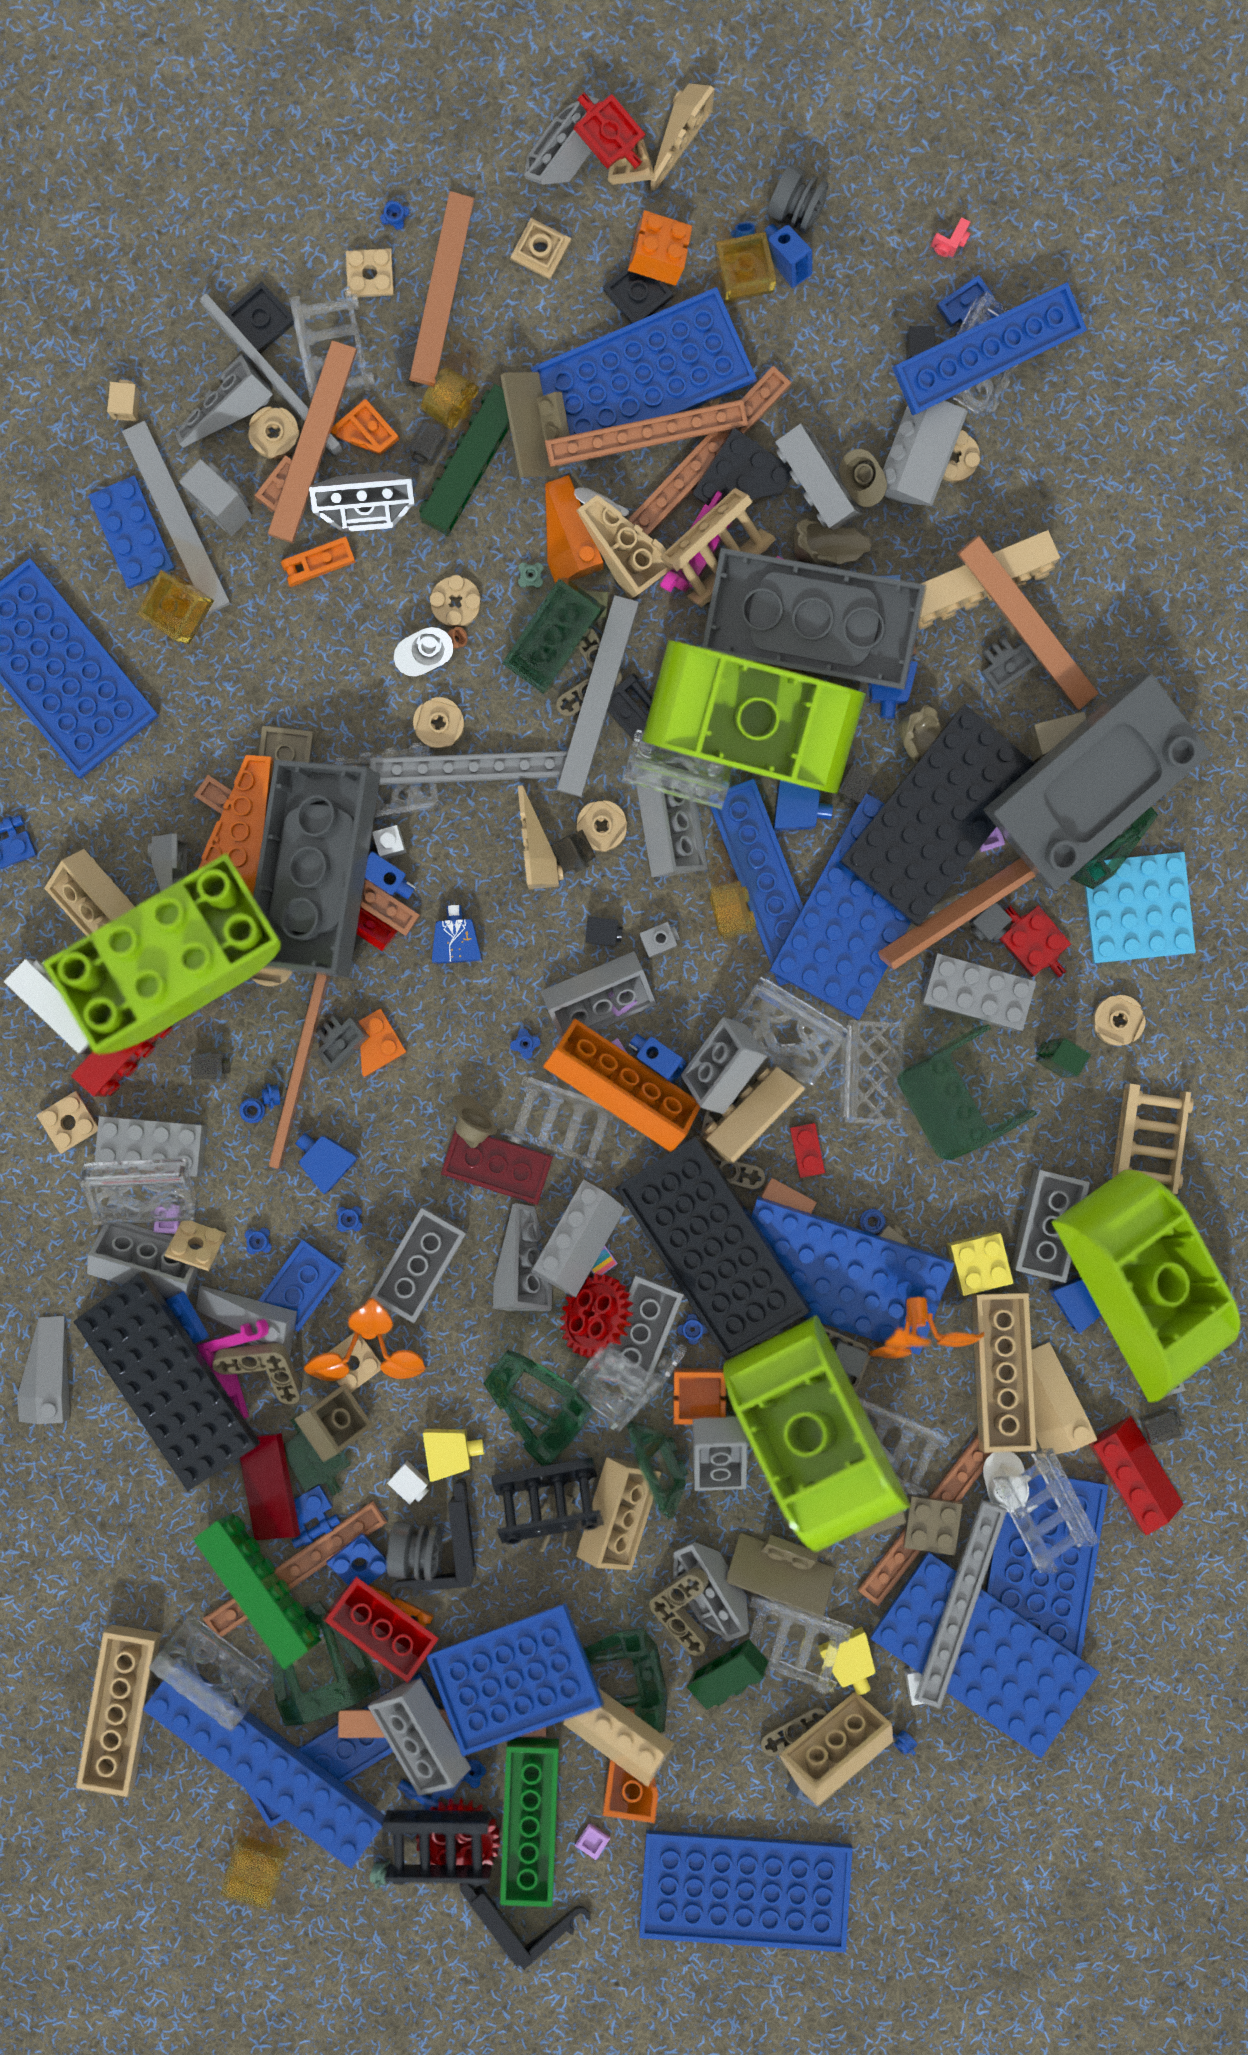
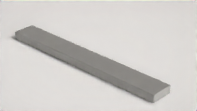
M204 294L200 298V303L204 310L305 423L309 411L308 407L208 294ZM330 433L326 447L334 457H337L343 450L339 442Z
M143 421L123 430L122 433L206 613L210 614L230 605L227 594L147 423Z
M614 595L557 787L559 792L583 797L638 611V601Z
M568 751L370 758V768L381 774L379 785L560 778Z
M982 1499L980 1501L914 1697L916 1701L939 1709L941 1708L1007 1509Z

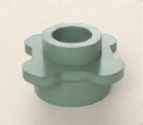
M523 562L519 565L520 578L518 584L520 587L534 586L535 588H540L543 585V580L541 579L542 564L528 565ZM532 573L533 577H529L528 574Z
M388 1859L385 1863L377 1861L372 1868L370 1882L375 1884L374 1888L377 1890L381 1885L383 1886L388 1883L384 1881L388 1865L390 1864Z

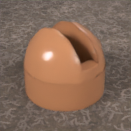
M455 627L447 632L452 640L453 649L464 647L467 644L468 638L463 628Z

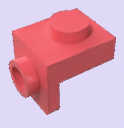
M961 217L950 239L936 233L931 247L935 248V252L940 256L947 257L949 255L954 257L958 247L964 248L971 234L967 231L970 221Z

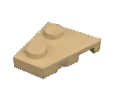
M643 139L633 149L636 155L643 161L642 164L634 169L626 158L616 161L609 168L608 181L612 185L654 179L655 175Z

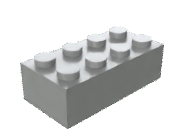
M937 953L933 955L920 1004L1019 1032L1023 1031L1036 981Z
M99 1116L94 1168L193 1177L202 1176L207 1125Z
M1033 1170L1010 1265L1011 1269L1066 1283L1072 1259L1052 1221L1087 1197L1090 1182L1043 1170Z
M421 1207L369 1298L373 1297L381 1305L415 1323L468 1231L429 1208Z
M635 1273L628 1290L631 1295L627 1299L633 1302V1305L628 1308V1311L632 1312L633 1315L627 1317V1321L631 1323V1326H625L624 1328L627 1336L621 1335L619 1337L622 1344L614 1343V1352L607 1350L606 1356H603L597 1373L646 1392L683 1298V1292Z

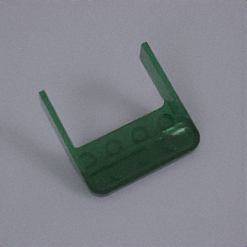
M989 1024L973 1028L904 1068L898 1075L897 1082L933 1150L941 1159L953 1160L979 1149L1037 1115L1035 1110H1024L989 1130L951 1061V1053L990 1030Z

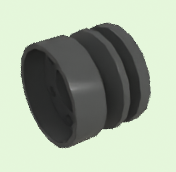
M789 164L773 193L767 209V215L783 222L791 213L793 216L790 227L795 229L800 219H803L799 231L806 234L821 214L826 202L829 183L823 180L817 190H815L818 177L813 176L805 185L803 182L806 171Z
M395 1522L388 1546V1576L406 1579L413 1567L416 1580H421L424 1574L426 1581L433 1582L442 1558L441 1527L433 1525L429 1532L428 1525L423 1524L418 1536H416L413 1523Z

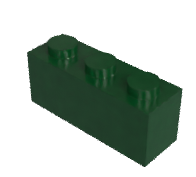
M1066 1038L1051 1039L1047 1043L1043 1041L1037 1049L1036 1054L1039 1057L1036 1062L1060 1077H1078L1092 1054Z
M747 1639L695 1670L687 1688L706 1710L715 1705L721 1706L728 1697L734 1694L736 1696L741 1694L752 1683L754 1685L760 1683L766 1676L765 1671L769 1661L753 1642Z

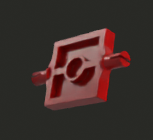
M585 92L581 94L577 101L587 113L585 117L575 124L573 129L607 169L623 158H626L634 169L639 167L643 161L636 155L633 149L645 137L646 134L613 94L596 104L590 100Z
M1011 905L1004 911L1013 920L1008 931L999 940L1030 977L1035 976L1046 967H1050L1058 978L1067 971L1057 959L1071 943L1038 905L1028 914L1021 917Z

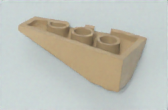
M688 84L684 91L679 90L674 97V106L653 171L655 177L651 180L652 191L655 192L712 113L715 90L712 86Z
M596 495L576 510L613 577L629 599L640 594L672 569L665 565L660 558L667 551L664 546L656 539L653 540L644 533L643 529L638 525L632 524L623 517L620 511L599 495Z
M523 785L518 786L522 838L525 847L524 860L527 886L529 890L559 887V880H564L562 865H557L556 857Z
M1050 1342L1031 1349L1035 1430L1037 1441L1044 1456L1074 1451L1097 1441L1091 1424Z

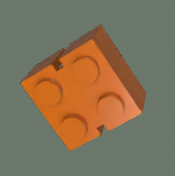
M644 210L636 228L628 271L676 286L685 267L692 225Z
M674 1368V1424H693V1419H701L703 1417L726 1418L725 1397H720V1395L726 1396L723 1368Z

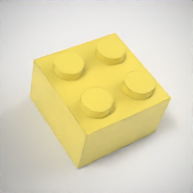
M995 1231L947 1243L950 1259L954 1260L953 1272L959 1294L965 1296L1014 1284L1001 1233Z

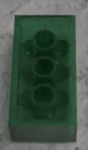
M566 577L559 578L502 664L541 693L548 692L606 607Z

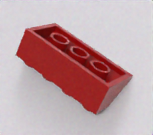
M1130 1415L1096 1436L1097 1441L1090 1443L1089 1446L1138 1529L1147 1536L1169 1523L1184 1504Z
M355 1577L343 1590L322 1618L323 1621L407 1683L439 1639L358 1577Z

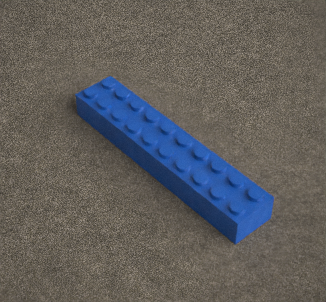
M182 1660L171 1669L143 1708L146 1713L350 1869L353 1868L383 1825L385 1817L383 1813Z

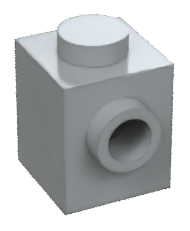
M668 922L639 933L648 958L676 948V941L680 940L675 926L670 927Z

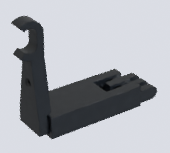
M460 1478L457 1480L453 1488L454 1497H451L448 1502L456 1572L436 1575L433 1582L426 1581L425 1577H422L421 1580H416L415 1578L397 1580L390 1589V1595L393 1600L398 1595L396 1591L398 1587H411L413 1589L412 1595L416 1598L419 1590L472 1586L476 1574V1564L465 1479Z
M459 1883L460 1892L514 1965L516 1967L520 1965L523 1970L530 1966L566 1931L572 1935L574 1934L573 1926L569 1924L578 1914H584L586 1920H591L590 1913L585 1907L576 1906L526 1945L482 1885L475 1889L471 1884Z

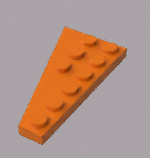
M246 755L234 781L230 797L226 799L223 806V813L219 821L216 822L202 854V861L198 870L227 853L253 897L271 788L273 758L269 756Z

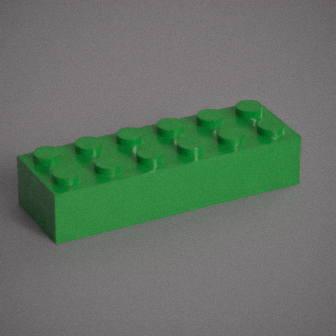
M232 1513L217 1520L193 1540L284 1670L322 1641L320 1631L314 1623L308 1621L304 1615L305 1610L298 1601H294L289 1594L290 1588L287 1583L282 1579L280 1580L275 1574L273 1563L268 1558L265 1559L261 1554L259 1543L245 1531L246 1526L242 1519L238 1516L235 1517Z
M516 1737L507 1740L500 1905L553 1906L559 1739Z

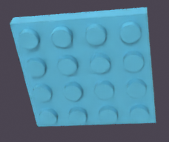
M1184 852L1091 861L1082 867L1093 964L1196 953Z

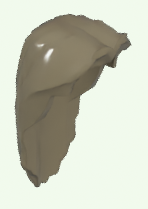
M806 518L800 521L794 530L793 551L795 557L801 562L824 566L842 565L856 562L863 555L871 552L870 547L872 544L870 543V538L864 537L855 528L846 529L839 527L832 530L828 526L824 528L820 522Z
M929 705L915 710L904 717L898 724L902 743L907 754L915 764L942 731L938 712Z

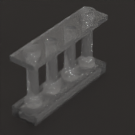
M349 286L344 287L346 298L307 305V303H302L299 296L289 298L310 402H312L318 384L317 371L321 370V367L324 366L327 355L321 357L313 355L311 345H315L317 341L354 334L357 348L354 361L359 360L362 375L348 378L345 389L364 386L367 395L372 394L371 387L375 386L373 372L367 370L356 310L360 309L357 293L352 294ZM349 309L352 324L317 331L307 328L306 319H310V316Z
M524 1075L520 1085L525 1086L524 1092H526L514 1130L506 1128L504 1134L509 1135L508 1140L521 1145L524 1140L581 1160L580 1165L595 1170L596 1165L601 1167L603 1161L596 1159L603 1135L608 1121H611L612 1117H618L589 1097ZM540 1092L550 1095L548 1099L550 1104L538 1139L523 1134L534 1100L536 1096H539ZM564 1100L574 1103L573 1108L575 1110L563 1145L560 1147L547 1141L560 1104L563 1105ZM589 1108L598 1111L597 1117L599 1118L587 1154L583 1155L571 1150L584 1112L587 1113Z
M857 1396L867 1417L870 1414L878 1418L877 1422L879 1425L875 1434L881 1444L888 1428H892V1425L902 1428V1437L893 1455L895 1460L891 1463V1467L900 1485L905 1486L904 1491L917 1497L919 1493L927 1496L929 1491L926 1487L920 1485L935 1449H939L940 1445L947 1448L951 1438L942 1432ZM916 1435L925 1438L924 1443L926 1446L911 1480L897 1475V1472L912 1438L915 1439Z
M1053 1448L1037 1449V1451L1031 1453L1035 1461L1032 1467L1014 1479H1011L1010 1476H997L993 1478V1481L996 1485L997 1494L1003 1499L1032 1556V1563L1040 1573H1056L1058 1570L1053 1559L1075 1544L1078 1547H1093L1100 1541ZM1041 1474L1046 1483V1489L1024 1503L1017 1489ZM1053 1497L1058 1507V1512L1035 1526L1029 1512ZM1065 1521L1070 1535L1047 1550L1041 1536Z
M755 1593L749 1605L755 1608L754 1611L756 1612L749 1636L756 1647L758 1646L766 1616L770 1614L779 1617L781 1622L771 1657L765 1656L769 1661L767 1669L814 1686L813 1689L818 1692L827 1694L830 1691L833 1693L837 1682L830 1680L837 1652L840 1643L850 1640L854 1627L824 1616L821 1618ZM797 1623L804 1626L805 1634L796 1664L792 1666L780 1660L790 1626ZM822 1632L829 1635L830 1642L820 1675L806 1671L805 1667L815 1634Z

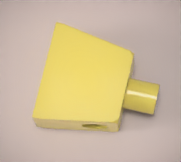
M425 1429L423 1432L430 1482L470 1469V1457L485 1454L483 1439L468 1441L466 1429Z
M863 1627L818 1646L822 1658L842 1687L852 1684L857 1695H863L871 1690L867 1677L875 1674V1668Z

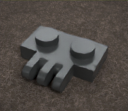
M1002 636L998 641L1003 649L994 642L990 645L995 653L994 655H992L988 648L982 650L984 657L991 666L982 671L981 674L995 694L1038 664L1025 643L1013 649L1007 639Z
M333 1013L329 1017L333 1024L328 1020L323 1023L327 1032L321 1027L316 1031L324 1042L316 1053L330 1071H337L370 1036L355 1018L349 1017L343 1023Z

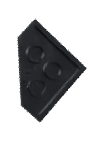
M732 428L691 494L708 506L717 491L722 493V497L718 501L719 503L734 488L747 494L751 500L779 494L784 491L791 480L790 471H792V468L736 428Z

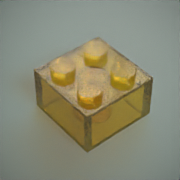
M766 231L716 242L714 255L725 303L774 293L777 280Z
M160 570L136 614L173 640L190 644L214 600L175 573Z
M738 881L710 888L708 895L720 942L750 935L753 932L752 928L756 926L753 911L748 912L746 904L750 901L747 887H742L741 882Z
M241 1834L235 1844L220 1895L270 1910L289 1849Z

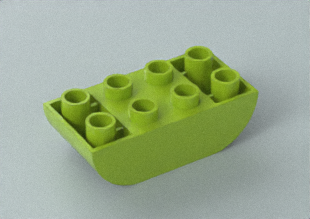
M668 640L642 741L708 761L838 794L866 693L715 651Z
M225 853L44 961L43 965L93 1052L106 1054L123 1050L155 1036L245 982L276 956L281 945L229 856Z
M1123 1170L1052 1221L1054 1228L1148 1402L1161 1400L1237 1339L1240 1332V1316L1235 1300L1188 1212L1179 1200L1154 1178L1139 1171Z
M814 1315L724 1362V1380L734 1410L780 1508L796 1534L808 1548L818 1552L911 1507L818 1315Z

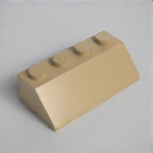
M85 849L63 859L44 888L86 936L135 908L128 897L121 892Z
M765 1067L756 1076L758 1080L752 1086H746L739 1093L740 1099L734 1105L731 1104L726 1112L721 1114L722 1117L716 1123L714 1121L711 1122L703 1130L705 1135L701 1140L721 1161L734 1163L805 1088L778 1067Z
M606 1457L592 1502L593 1511H601L604 1525L598 1526L594 1530H584L576 1557L596 1568L632 1570L662 1472L623 1459Z
M599 1689L604 1703L602 1707L566 1719L563 1724L648 1787L674 1743Z
M855 1691L780 1754V1758L799 1789L819 1806L893 1742L892 1724L861 1695H857Z

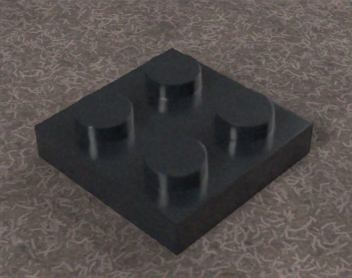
M628 267L603 286L604 293L630 324L653 315L674 297V293L665 282L628 271Z
M262 281L225 313L260 354L296 323L293 315Z

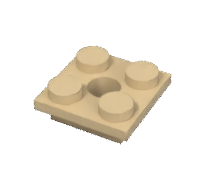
M531 218L510 259L551 280L571 242V238ZM537 243H545L548 248L544 252H537L534 246Z
M391 249L346 251L349 298L394 295ZM367 269L377 271L376 277L371 280L364 278L363 274Z
M74 1091L36 1115L60 1154H63L98 1131V1124L77 1091ZM67 1115L73 1116L76 1121L74 1128L71 1130L66 1129L63 1125V1120Z
M182 1219L165 1252V1257L209 1271L226 1237V1233L195 1223L192 1220ZM192 1244H198L202 1248L195 1250L190 1248L189 1246Z
M355 1332L328 1353H337L341 1356V1359L345 1357ZM361 1334L351 1354L359 1359V1367L357 1369L349 1368V1373L344 1378L337 1380L340 1386L345 1384L351 1393L381 1371L380 1364L382 1362Z

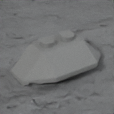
M588 96L594 104L601 102L600 99ZM578 101L567 106L553 119L527 155L524 171L526 179L542 185L570 182L580 166L591 154V149L573 129L575 124L585 117L587 113Z
M390 472L336 476L309 486L313 513L342 532L393 528L415 503L412 478Z
M696 1542L675 1550L673 1553L674 1580L691 1568H699L708 1576L709 1582L704 1591L688 1602L699 1622L713 1632L722 1635V1638L727 1642L746 1635L749 1632L746 1595L742 1588L726 1582L729 1567L720 1552ZM691 1580V1582L689 1583L690 1587L698 1581Z

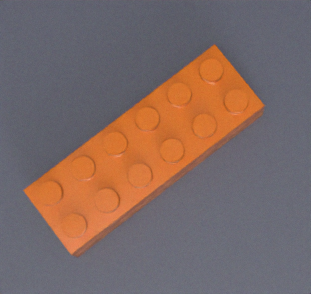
M575 1018L563 1033L543 1066L670 1152L674 1151L685 1138L700 1109L695 1098Z

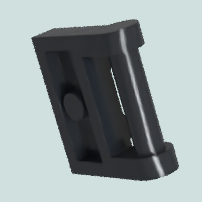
M635 673L627 677L614 689L608 713L633 741L644 732L648 717L625 691L631 688L649 709L653 699L640 684L639 678Z

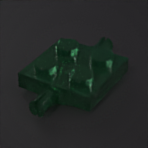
M295 1418L290 1419L297 1433L291 1440L284 1443L285 1454L305 1492L318 1484L326 1483L332 1496L336 1495V1491L337 1493L341 1492L342 1489L334 1477L341 1470L351 1465L344 1451L342 1450L337 1455L323 1462L295 1421Z

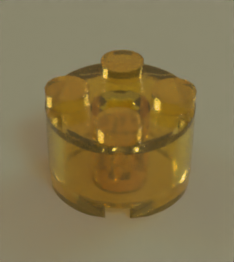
M446 366L435 376L434 379L438 382L434 387L429 385L426 390L421 409L445 427L453 430L458 424L459 419L465 420L471 412L472 407L469 404L477 395L479 387Z

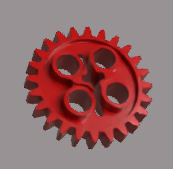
M595 1274L594 1278L587 1276L586 1283H583L576 1298L573 1296L572 1298H565L569 1304L562 1307L566 1311V1315L560 1317V1320L565 1321L560 1330L566 1332L562 1339L568 1341L566 1346L572 1348V1352L586 1358L592 1357L597 1359L599 1355L605 1357L607 1350L614 1352V1343L622 1344L619 1337L621 1335L627 1336L624 1328L625 1326H631V1323L627 1321V1317L633 1315L632 1312L628 1311L633 1302L627 1300L631 1294L624 1291L626 1286L621 1284L619 1280L605 1274L602 1276Z
M450 1798L448 1806H445L440 1801L438 1810L482 1811L483 1805L480 1804L474 1808L473 1800L464 1805L463 1798L459 1799L458 1804H454V1801ZM430 1807V1810H437L434 1807ZM491 1819L488 1834H482V1865H493L494 1857L498 1855L500 1828H496V1819ZM431 1833L430 1865H446V1855L444 1854L446 1852L445 1835L443 1833ZM417 1834V1835H416V1841H417V1848H416V1850H417V1851H420V1848H419V1835ZM456 1834V1865H472V1852L469 1849L471 1848V1835Z

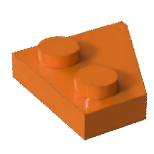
M366 398L338 421L330 432L336 438L380 456L400 440L395 431Z
M381 1008L359 1021V1024L370 1036L360 1046L362 1075L364 1077L407 1053Z

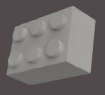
M200 459L179 482L193 502L232 537L252 516L248 509L250 504L245 500V497L240 492L241 490L231 480L227 481L214 464L210 462L207 465Z
M723 1017L681 1076L701 1108L724 1114L767 1055L746 1024Z
M703 1417L701 1419H693V1474L695 1491L746 1489L747 1435L738 1417Z

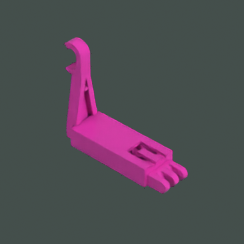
M717 491L709 506L704 505L691 528L718 504L722 497L721 492ZM733 521L727 525V530H729ZM719 535L715 536L708 543V547L713 554L722 542ZM700 552L689 560V564L700 578L708 564ZM671 569L660 584L661 587L669 592L674 587L685 593L690 587L693 588L681 569L677 572Z
M265 1319L257 1321L258 1333L256 1334L252 1332L251 1325L246 1323L241 1325V1332L214 1338L196 1345L244 1419L249 1417L237 1374H220L213 1369L212 1363L215 1353L220 1349H226L267 1336L269 1326Z

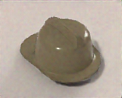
M853 449L842 458L839 474L852 499L863 507H872L878 504L886 493L887 479L875 457L867 450Z
M463 1094L453 1097L452 1104L458 1114L455 1131L471 1148L477 1147L489 1135L497 1133V1127L483 1106L471 1097Z

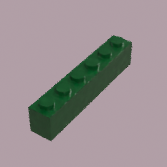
M496 384L493 385L491 391L487 390L481 400L482 407L479 412L475 411L471 416L469 430L466 434L462 433L456 444L457 451L454 456L450 455L446 460L444 474L441 478L437 477L431 489L433 491L429 500L425 499L419 509L421 521L446 536H449L510 429L503 388Z

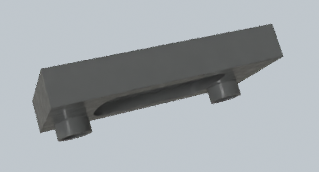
M721 548L702 648L744 660L905 690L927 586Z
M1139 672L984 809V812L1042 885L1056 891L1207 758L1211 752L1153 674Z
M275 760L253 898L281 946L276 956L264 968L342 978L350 977L381 774L367 767Z

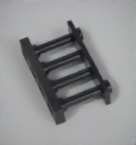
M593 1457L492 1475V1486L497 1496H503L506 1527L497 1529L501 1543L512 1545L525 1539L579 1529L594 1530L598 1526L604 1525L601 1511H593L589 1480L597 1477ZM577 1481L580 1487L583 1513L568 1515L564 1485L568 1482ZM553 1486L557 1518L542 1520L538 1490L541 1487ZM526 1490L529 1494L532 1522L516 1525L513 1494Z
M387 1810L383 1820V1833L393 1834L394 1864L388 1865L384 1881L396 1885L405 1883H462L473 1886L489 1884L492 1865H482V1834H488L491 1812ZM404 1833H417L419 1835L420 1864H405ZM431 1833H443L445 1835L446 1865H430ZM456 1834L471 1835L472 1865H456Z

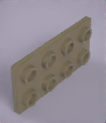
M538 372L502 373L500 375L520 477L557 475V466H549L544 441L570 435L562 392H553L543 396Z
M741 1533L737 1539L726 1582L821 1618L825 1613L836 1569L818 1562L819 1552L771 1534L765 1541Z

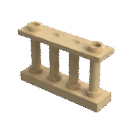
M736 488L660 556L668 567L676 572L679 569L682 570L694 588L687 597L701 608L711 602L718 560L708 547V543L715 536L719 535L727 549L758 555L765 552L776 540L768 532L756 529L745 512L746 508L753 502L747 494ZM736 517L750 537L740 548L727 530V525ZM698 552H700L713 572L703 582H701L689 564V560Z
M1124 1084L1112 1178L1123 1170H1133L1129 1165L1130 1158L1134 1154L1171 1159L1169 1175L1146 1171L1139 1172L1149 1175L1161 1184L1167 1185V1189L1171 1193L1178 1194V1189H1181L1183 1184V1175L1180 1172L1188 1113H1191L1193 1109L1191 1092H1180L1179 1099L1143 1094L1140 1091V1085ZM1141 1104L1175 1108L1177 1109L1176 1124L1139 1119V1116H1136L1137 1107ZM1141 1129L1174 1134L1172 1149L1138 1145L1133 1141L1134 1131Z

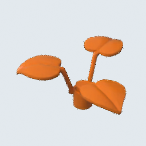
M373 1297L362 1307L355 1310L348 1319L349 1327L355 1331V1334L345 1357L341 1359V1356L334 1352L323 1353L304 1365L306 1373L320 1380L337 1381L344 1378L349 1373V1366L346 1363L349 1361L357 1339L361 1334L365 1339L378 1337L383 1357L386 1359L380 1364V1369L387 1376L396 1379H407L421 1374L426 1369L422 1357L413 1351L399 1350L392 1353L391 1356L387 1353L382 1334L391 1330L393 1322L387 1310Z
M922 1297L906 1299L907 1316H905V1329L897 1328L894 1335L885 1341V1347L868 1352V1356L899 1359L912 1354L910 1349L905 1348L930 1345L931 1341L929 1339L917 1336V1327L926 1326V1321L929 1322L934 1337L937 1339V1344L947 1347H963L973 1344L984 1336V1332L979 1335L968 1333L942 1335L936 1329L932 1314H928L927 1299ZM910 1326L912 1327V1333H909Z

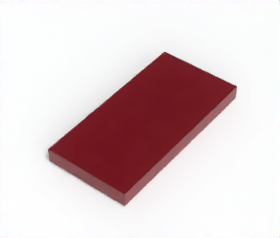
M454 1130L441 1175L538 1205L553 1156L488 1136L485 1141L479 1143L477 1147L471 1148Z
M282 1433L256 1435L261 1444L240 1457L254 1539L266 1540L297 1537L300 1535Z

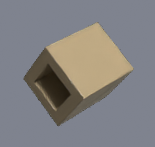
M129 380L110 382L107 412L112 419L138 422L141 391L134 382Z

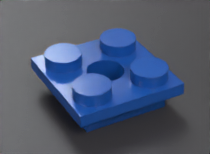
M363 1532L327 1560V1564L347 1585L355 1577L369 1585L387 1571V1558ZM356 1558H364L366 1563L357 1566L353 1561Z

